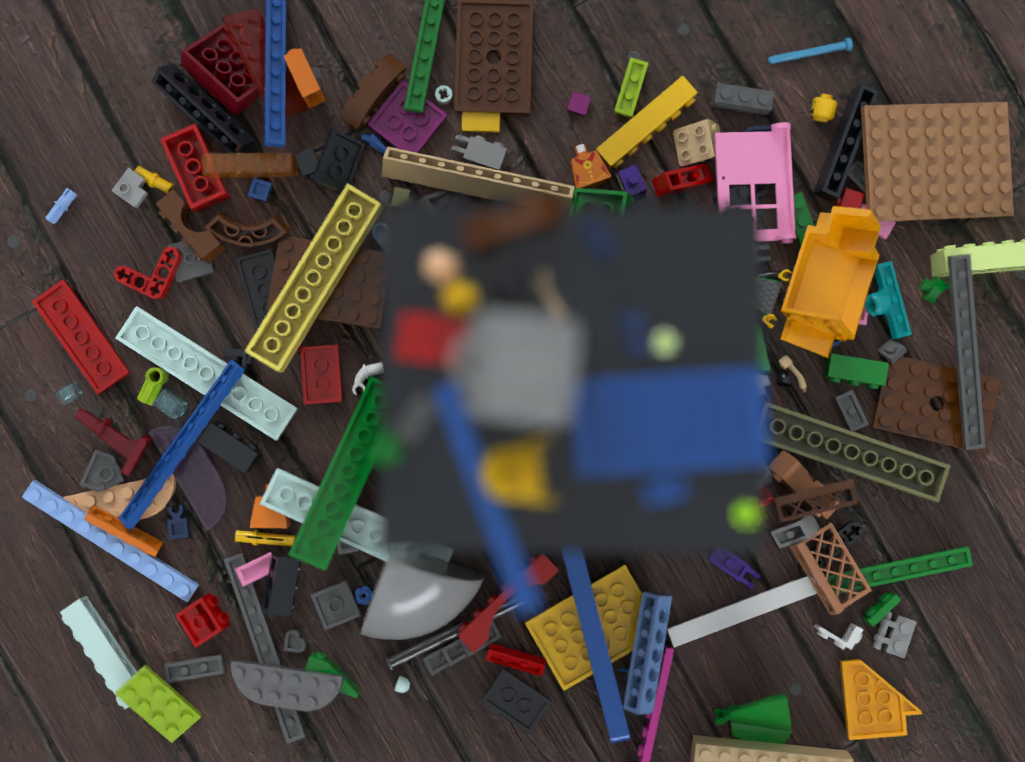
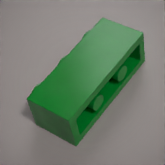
M831 353L829 358H826L823 377L829 378V382L840 383L843 380L848 381V385L859 386L861 383L867 384L866 388L878 389L880 386L886 385L889 363Z

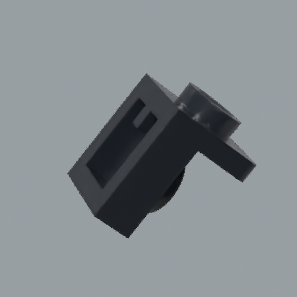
M224 348L223 356H229V360L241 361L242 357V367L244 369H250V365H253L254 357L246 353V349Z

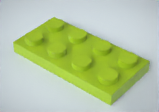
M147 665L143 666L115 692L118 698L171 743L201 718V712Z

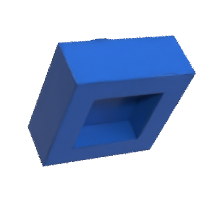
M253 177L248 196L267 203L273 184Z

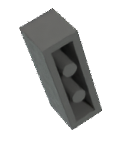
M717 83L713 89L711 108L766 117L772 110L774 91Z

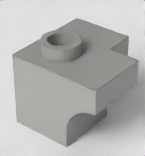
M130 168L125 171L111 190L135 208H138L148 195L143 190L146 180Z

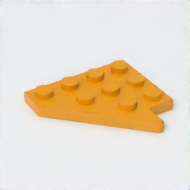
M860 659L840 660L847 739L858 740L907 735L906 716L922 714V711Z

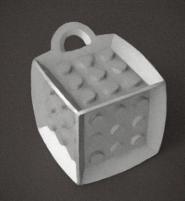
M478 312L472 336L462 339L455 347L452 356L454 376L461 385L466 387L467 411L465 414L467 416L477 415L520 423L562 424L564 427H567L569 425L576 383L580 325L569 320L534 314ZM475 350L472 374H470L465 368V357L469 351Z

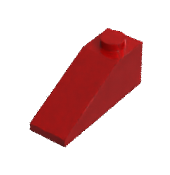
M708 163L667 171L652 179L657 198L673 195L714 181Z

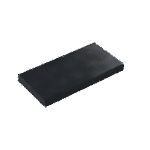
M272 248L235 258L256 332L269 312L266 308L275 263V254Z

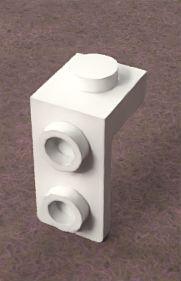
M850 623L842 639L817 624L813 626L818 629V635L825 639L831 637L835 640L833 644L843 650L845 647L852 650L855 643L857 644L862 638L863 629L853 623Z

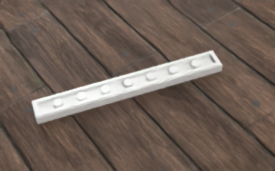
M807 575L668 627L667 632L673 647H677L817 594Z

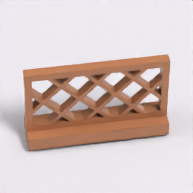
M832 522L820 528L811 538L790 545L791 550L829 614L838 615L844 611V608L872 591ZM828 529L832 534L831 542L822 540L824 531ZM808 541H817L815 552L810 551L806 543ZM821 543L830 545L828 556L820 554ZM834 546L841 549V559L832 557ZM819 556L828 558L826 569L820 568L817 564ZM832 560L840 562L838 573L830 571ZM844 564L851 566V576L843 574ZM829 573L838 575L836 586L829 584ZM842 577L850 579L848 590L840 588ZM854 581H859L864 590L859 593L854 592ZM839 590L848 593L846 601L842 604L838 599Z

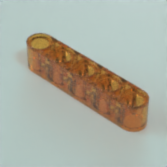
M207 153L201 155L202 175L207 178L293 177L298 175L295 154Z

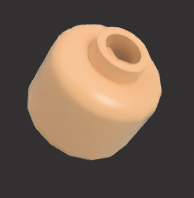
M443 250L431 252L424 261L423 267L425 268L426 276L441 285H447L451 281L455 282L460 275L458 259Z

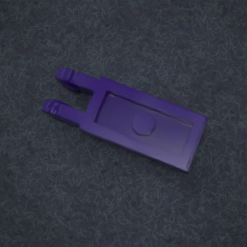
M710 553L707 557L709 561L751 589L754 585L749 580L743 578L745 573L748 571L757 579L761 577L760 574L750 568V565L733 553Z

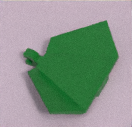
M784 694L764 698L745 705L729 706V709H715L716 725H723L727 720H730L732 735L740 740L784 744L792 733L788 700Z

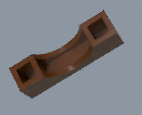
M174 189L156 203L160 209L158 213L165 221L167 219L171 221L169 226L176 234L179 232L182 234L181 240L188 248L190 246L194 248L193 254L199 261L204 260L209 264L226 250L209 230L203 232L189 230L187 218L191 209Z

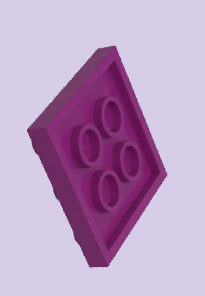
M402 80L367 125L397 149L419 153L448 115L427 98L423 114L404 111L409 85Z

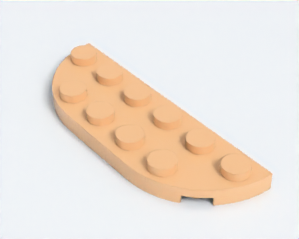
M173 473L167 479L162 490L158 492L140 519L154 516L166 507L175 492L176 473ZM146 479L116 485L101 492L93 490L63 498L86 513L89 512L93 505H96L119 518Z

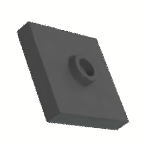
M183 241L167 245V247L178 248L182 252V260L175 273L178 283L215 273L213 262L207 264L204 260L199 261L193 254L195 250L192 246L188 248ZM170 252V257L174 259L175 255Z
M348 579L311 594L325 631L362 615Z

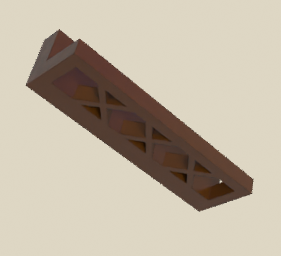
M853 479L774 498L780 523L858 504ZM850 490L853 501L844 502L838 499L842 491ZM827 495L834 499L831 506L824 507L818 503L822 496ZM808 500L815 505L811 511L805 512L799 508L802 501ZM789 505L795 509L792 516L783 518L782 506Z

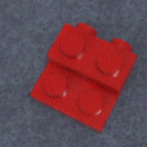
M211 593L201 597L175 615L195 648L230 626L228 614L222 612L218 606V598L211 595Z

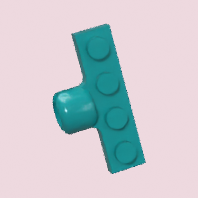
M890 261L877 264L874 274L878 285V292L867 295L864 307L868 314L872 316L882 314L886 316L892 340L912 335L893 263Z

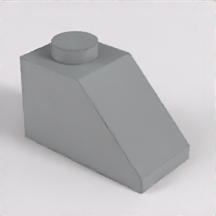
M811 515L790 520L772 530L771 534L779 548H783L811 538L820 527L814 516Z

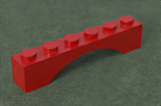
M535 553L528 560L530 564L527 566V570L533 585L545 584L559 571L543 553L539 555ZM506 582L500 587L502 591L497 596L493 594L487 599V605L483 609L478 608L472 614L473 619L469 623L465 621L457 629L459 631L457 633L458 637L473 653L488 640L495 614L500 606L511 596Z

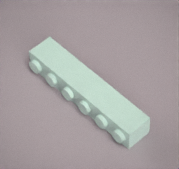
M85 596L60 612L62 620L66 625L70 626L74 638L84 647L85 655L92 659L95 664V670L102 674L107 688L115 694L118 688L137 673V670L88 597ZM116 696L117 703L123 706L124 709H127L129 706Z

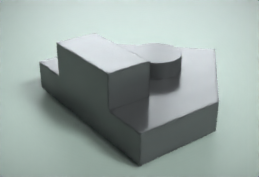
M95 449L79 485L101 492L125 482V479L115 456Z

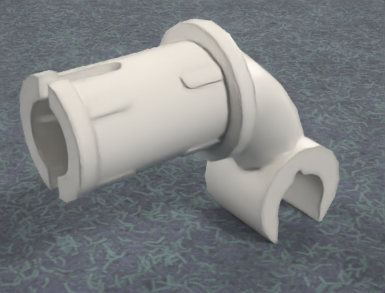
M382 361L367 366L363 364V367L355 377L352 387L355 395H357L355 389L358 385L363 388L364 392L365 379L382 373Z

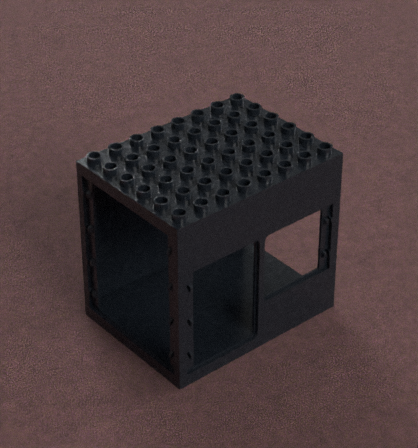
M399 198L396 200V209L384 208L381 445L383 444V430L385 429L395 435L392 433L418 393L439 405L433 389L456 381L466 407V387L457 381L452 366L396 359L402 312L473 320V326L478 312H512L554 317L557 312L549 305L542 290L534 284V281L540 285L546 283V280L539 275L540 273L548 276L547 286L564 311V316L561 315L559 319L577 322L580 325L576 381L762 368L761 212L747 211L746 201H724L719 203V210L701 211L700 201L681 200L673 203V210L655 211V202L652 200L628 201L627 210H609V202L607 200L581 201V210H562L564 218L556 222V227L543 231L542 228L514 240L495 245L492 250L485 253H479V250L468 251L459 224L476 215L497 210L502 212L514 208L515 200L491 199L489 200L488 209H470V200L448 198L442 200V209H425L424 200ZM558 200L560 208L562 210V201ZM588 218L598 219L616 241L618 252L613 260L608 262L600 261L582 240L579 229L584 220ZM589 226L587 228L588 232L591 234L596 232V228L594 226ZM609 245L602 246L604 252H610L611 248ZM443 250L458 259L460 275L455 282L471 284L478 295L476 308L472 309L469 314L450 313L446 310L445 304L441 303L442 290H447L449 284L441 285L426 276L423 265L426 257L431 252ZM515 270H520L528 285L522 291L525 299L513 306L510 305L508 299L499 301L491 284L498 283L503 285L511 278ZM642 308L653 355L629 360L618 314ZM669 332L674 336L676 344L671 352L661 353L655 348L654 339L659 333ZM475 350L469 351L466 370L470 374H472ZM438 407L413 446L400 438L397 447L404 450L397 464L388 460L384 467L381 465L380 550L494 551L441 409ZM572 407L567 427H564L562 424L520 423L477 415L469 416L485 459H487L491 452L525 443L535 436L550 434L551 439L537 445L533 451L540 455L543 454V458L538 459L540 483H546V486L539 488L537 493L544 498L556 499L557 504H536L524 499L500 498L520 551L762 553V464L577 477ZM679 478L687 485L686 495L679 500L649 504L641 496L642 487L649 482ZM676 482L673 483V487L666 488V492H674L675 495H679L678 491L682 490V486L677 485ZM649 487L650 491L646 492V496L654 500L655 495L662 493V489L654 490L653 487ZM742 503H749L756 510V518L750 524H741L735 517V510Z

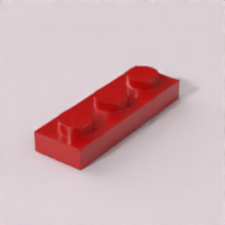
M490 643L486 656V661L542 676L547 660L537 655H530L520 650H513Z

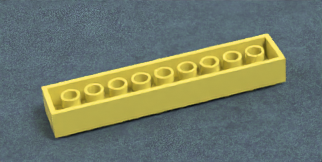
M347 183L246 348V353L278 372L283 373L382 212L383 206L381 203Z

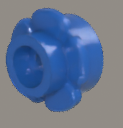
M367 586L358 588L355 591V600L358 604L368 605L374 597L373 592Z

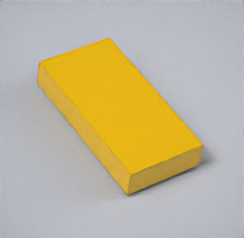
M462 112V132L500 133V113Z

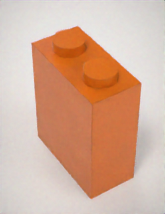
M295 48L288 51L284 55L285 61L309 109L325 102V96L302 49Z

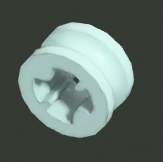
M443 85L436 89L435 97L437 102L444 105L451 101L452 91L448 86ZM443 91H446L447 96L449 97H444V99H441V95L439 93H443Z

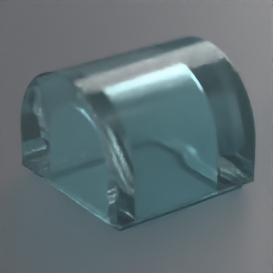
M74 382L56 392L55 395L62 404L68 405L82 396L83 391L79 384Z

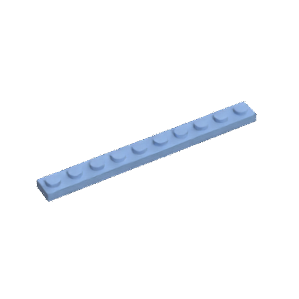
M32 481L22 496L28 502L187 603L199 587L198 583L157 557L144 553L141 549L108 534L107 531L98 526L91 525L84 519L87 515L85 511L38 481Z

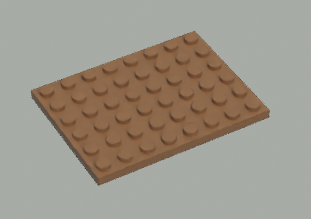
M1008 102L864 105L861 107L866 206L868 210L873 212L878 222L1014 216Z

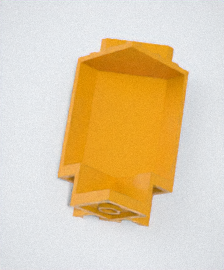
M833 206L831 213L820 212L816 226H807L781 312L787 319L781 340L826 358L830 356L834 339L840 341L854 340L879 259V253L875 249V244L881 225L871 210Z

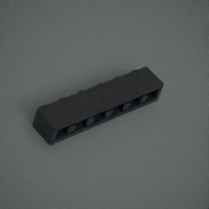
M864 84L852 89L813 195L827 201L840 197L862 138L861 107L864 105H874L879 91Z

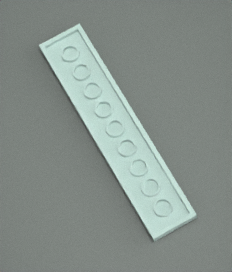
M137 306L115 338L203 395L207 394L228 364ZM244 373L235 383L230 394L221 403L222 407L276 441L279 440L298 410L296 406Z
M277 468L260 504L303 523L319 486ZM355 504L339 540L387 562L391 550H380V515ZM403 550L430 560L432 555L449 562L453 551Z

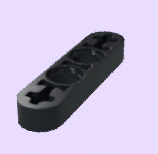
M849 521L839 528L837 532L843 538V543L847 548L863 535L864 528L858 522ZM851 526L858 527L856 534L850 533L848 536H845L842 533L844 531V533L848 534L852 530ZM832 534L825 541L831 542ZM821 543V548L825 547L829 554L830 545ZM816 545L814 548H812L810 551L815 552L817 545ZM834 546L832 557L842 552L839 547ZM819 557V563H817L819 567L826 564L828 558ZM798 562L799 569L804 572L803 568Z

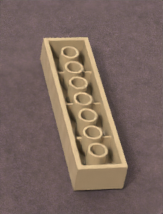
M693 735L690 762H853L854 760L847 750Z

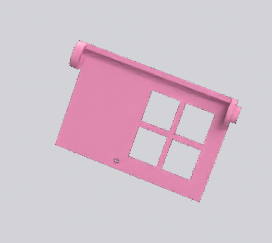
M788 122L772 124V132L714 133L718 210L720 202L730 201L729 185L750 184L751 205H747V209L756 212V209L776 208L777 229H762V241H781V244L793 243L794 239H797L795 234L791 123ZM754 184H775L776 204L756 205Z

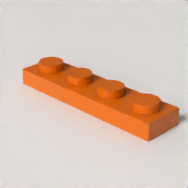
M96 505L92 506L84 518L91 525L98 526L107 531L108 534L116 536L127 544L133 545L154 557L163 544V541L135 526L132 530L126 528L118 517Z

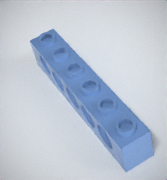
M643 591L623 706V709L638 715L653 713L672 601V596L660 592Z

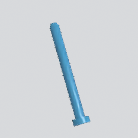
M849 37L845 38L844 42L770 56L768 63L774 64L843 49L846 52L852 51V40Z

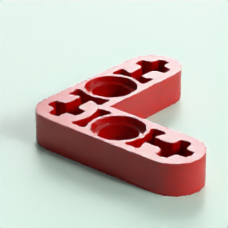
M175 247L165 248L152 277L128 266H118L114 270V278L118 282L150 298L162 299L167 294L182 260V252ZM170 252L175 255L174 259L169 256ZM168 262V264H172V267L170 265H165L164 263ZM163 268H167L169 272L166 278H162L160 275ZM125 271V274L132 276L131 279L123 277L121 272ZM139 277L144 279V285L141 288L136 284ZM157 279L159 281H163L164 284H160V282H157ZM154 287H158V290H160L159 294L154 291Z

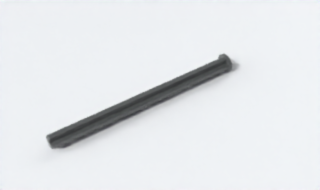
M512 598L500 606L493 619L516 609ZM473 617L466 620V622L469 623ZM464 622L396 655L386 656L390 669L393 671L394 667L458 637L457 633L459 631L457 629Z

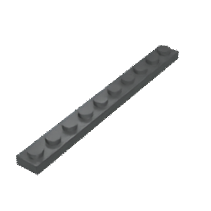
M970 254L948 256L962 442L963 449L971 450L985 448Z
M244 552L224 559L259 663L283 666L266 615L262 611V604L255 583L252 582L242 587L234 570L247 563ZM274 707L287 744L307 736L298 710Z

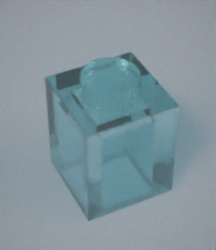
M163 389L152 405L168 417L177 418L181 417L186 411L185 406L187 402L171 390Z

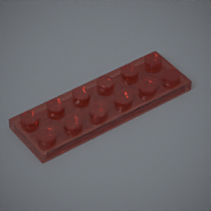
M258 8L226 15L222 21L264 102L265 20ZM287 64L285 70V117L307 111L308 105L304 101Z

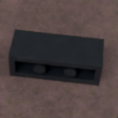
M219 421L216 423L209 422L197 442L242 472L249 473L262 454L258 451L259 447L251 442L245 443L242 441L243 437L234 431L230 433L226 430L227 426Z
M271 554L262 611L267 615L290 616L291 611L294 609V592L298 587L297 574L301 569L299 559L288 554Z

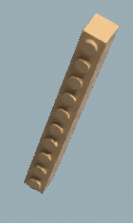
M387 147L383 156V177L482 197L484 199H513L516 201V204L539 193L554 191L557 200L562 201V210H570L575 186Z

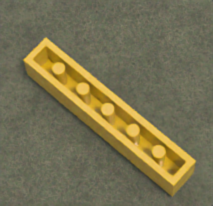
M681 76L596 148L608 170H611L613 167L617 169L624 162L623 159L627 155L631 157L638 151L637 147L641 143L644 145L653 138L652 134L655 131H662L667 126L666 122L669 119H676L682 113L680 111L685 106L689 108L696 101L694 98L698 92L684 76Z

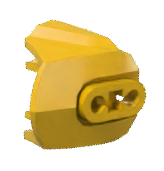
M550 434L535 436L525 443L489 453L484 463L481 477L493 497L524 499L536 504H557L556 499L544 498L537 493L539 488L546 486V483H540L538 459L543 458V454L540 455L533 451L537 445L551 439Z

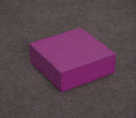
M573 92L567 111L585 117L591 97Z

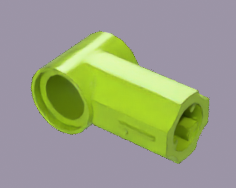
M161 367L150 368L146 372V380L137 397L140 402L154 406L163 384L169 378V373ZM157 371L160 373L159 381L154 378Z

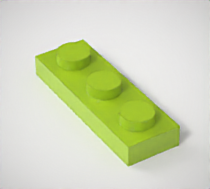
M630 57L614 110L615 114L632 118L648 62Z

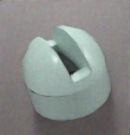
M399 676L394 691L399 693L407 692L410 687L409 680Z

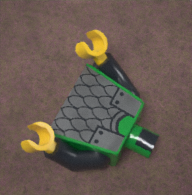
M790 270L762 272V323H766L769 328L774 327L773 324L769 323L771 319L777 321V318L771 313L783 283L780 280L782 279L786 283H790L791 279H785L787 274H793Z

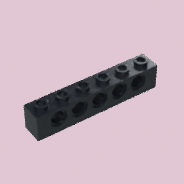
M172 63L157 69L151 83L233 159L242 157L250 152L256 139L175 64Z

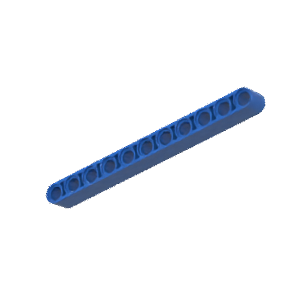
M562 551L611 744L630 739L583 552Z

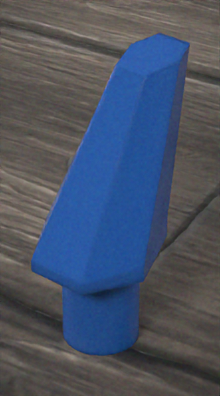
M375 133L371 135L362 134L361 141L370 143V147L385 154L387 147Z

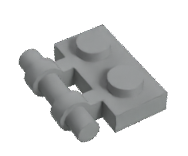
M889 612L879 621L880 626L877 634L875 633L873 647L880 650L882 643H886L885 652L905 658L917 622L897 614L894 621H891L893 613ZM888 626H890L891 630L887 638L885 637V634Z

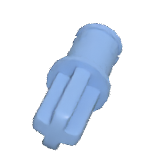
M66 188L61 197L54 201L56 204L48 213L46 219L55 224L64 211H68L67 208L77 194Z

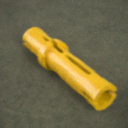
M237 530L235 542L252 543V545L256 546L258 544L292 547L295 542V535L259 532V530H254V532ZM248 536L263 537V539L248 538ZM268 538L283 539V541L268 540Z

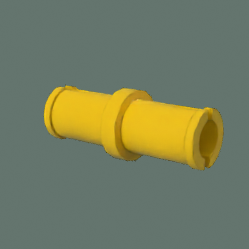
M138 166L134 171L143 177L151 188L155 187L166 194L174 188L173 183L162 179L159 174H153L141 166Z

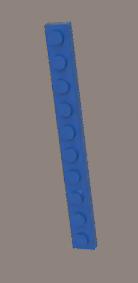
M265 0L264 146L280 148L285 146L286 61L284 55H286V0Z
M231 359L119 516L120 521L126 528L132 530L140 521L145 510L151 505L158 492L162 490L167 479L174 473L179 462L185 457L189 448L196 442L201 431L208 425L213 414L219 409L223 400L230 394L235 383L241 378L245 369Z
M453 381L433 389L518 615L541 606L502 501L500 498L492 496L481 477L486 459L470 417L465 414L467 409L457 383Z

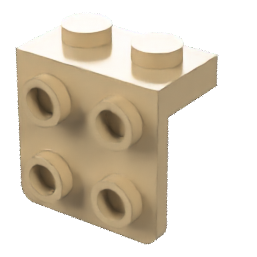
M706 119L674 130L673 135L680 166H688L707 159L715 160L714 133H720L719 125L715 121Z

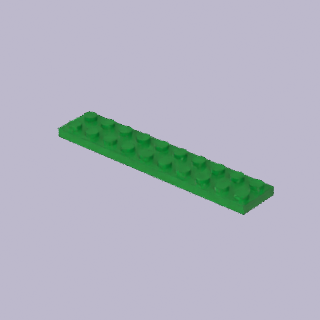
M370 377L289 552L290 556L326 571L375 462L367 456L369 452L381 446V380Z

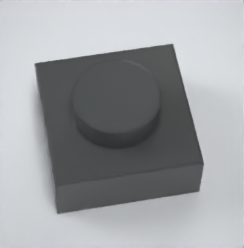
M892 338L877 350L880 356L892 364L907 352L905 346L894 339L892 340Z

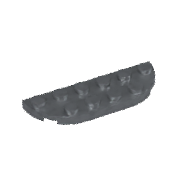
M236 659L231 661L233 679L239 690L248 699L261 705L299 711H314L329 704L341 690L345 676Z

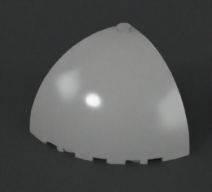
M391 550L360 634L377 639L402 640L431 633L452 621L469 605L480 589L485 575L443 559L435 558L432 555L430 560L403 550Z

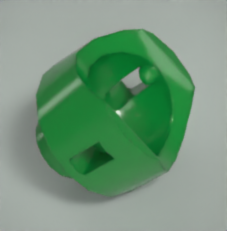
M935 276L932 280L925 278L919 287L923 291L922 298L936 306L938 296L950 288V283L938 276Z
M384 429L382 433L383 444L376 450L369 452L367 456L383 467L388 460L397 464L404 450L397 447L400 438Z

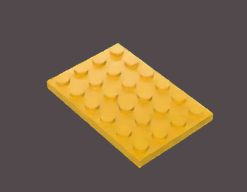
M625 564L591 583L611 663L633 651L642 593ZM573 594L525 622L563 691L593 674Z

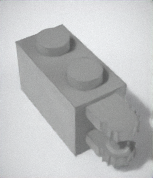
M456 135L455 139L460 143L467 144V148L463 149L458 146H452L451 150L454 153L463 155L465 163L501 171L507 154V148H504L503 144L498 142L492 144L481 136H471L468 138Z

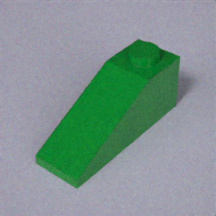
M313 652L310 655L305 670L345 675L339 692L355 698L358 697L361 690L332 659L327 658V654Z

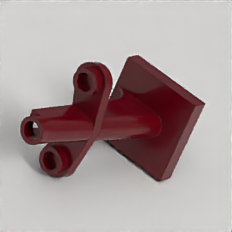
M79 408L74 417L127 459L121 473L127 476L135 471L153 437L145 434L139 440H132L111 427L113 419L105 418L102 421L82 408Z

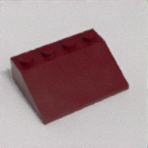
M225 24L220 25L182 50L180 65L235 116L250 106L265 90V61Z

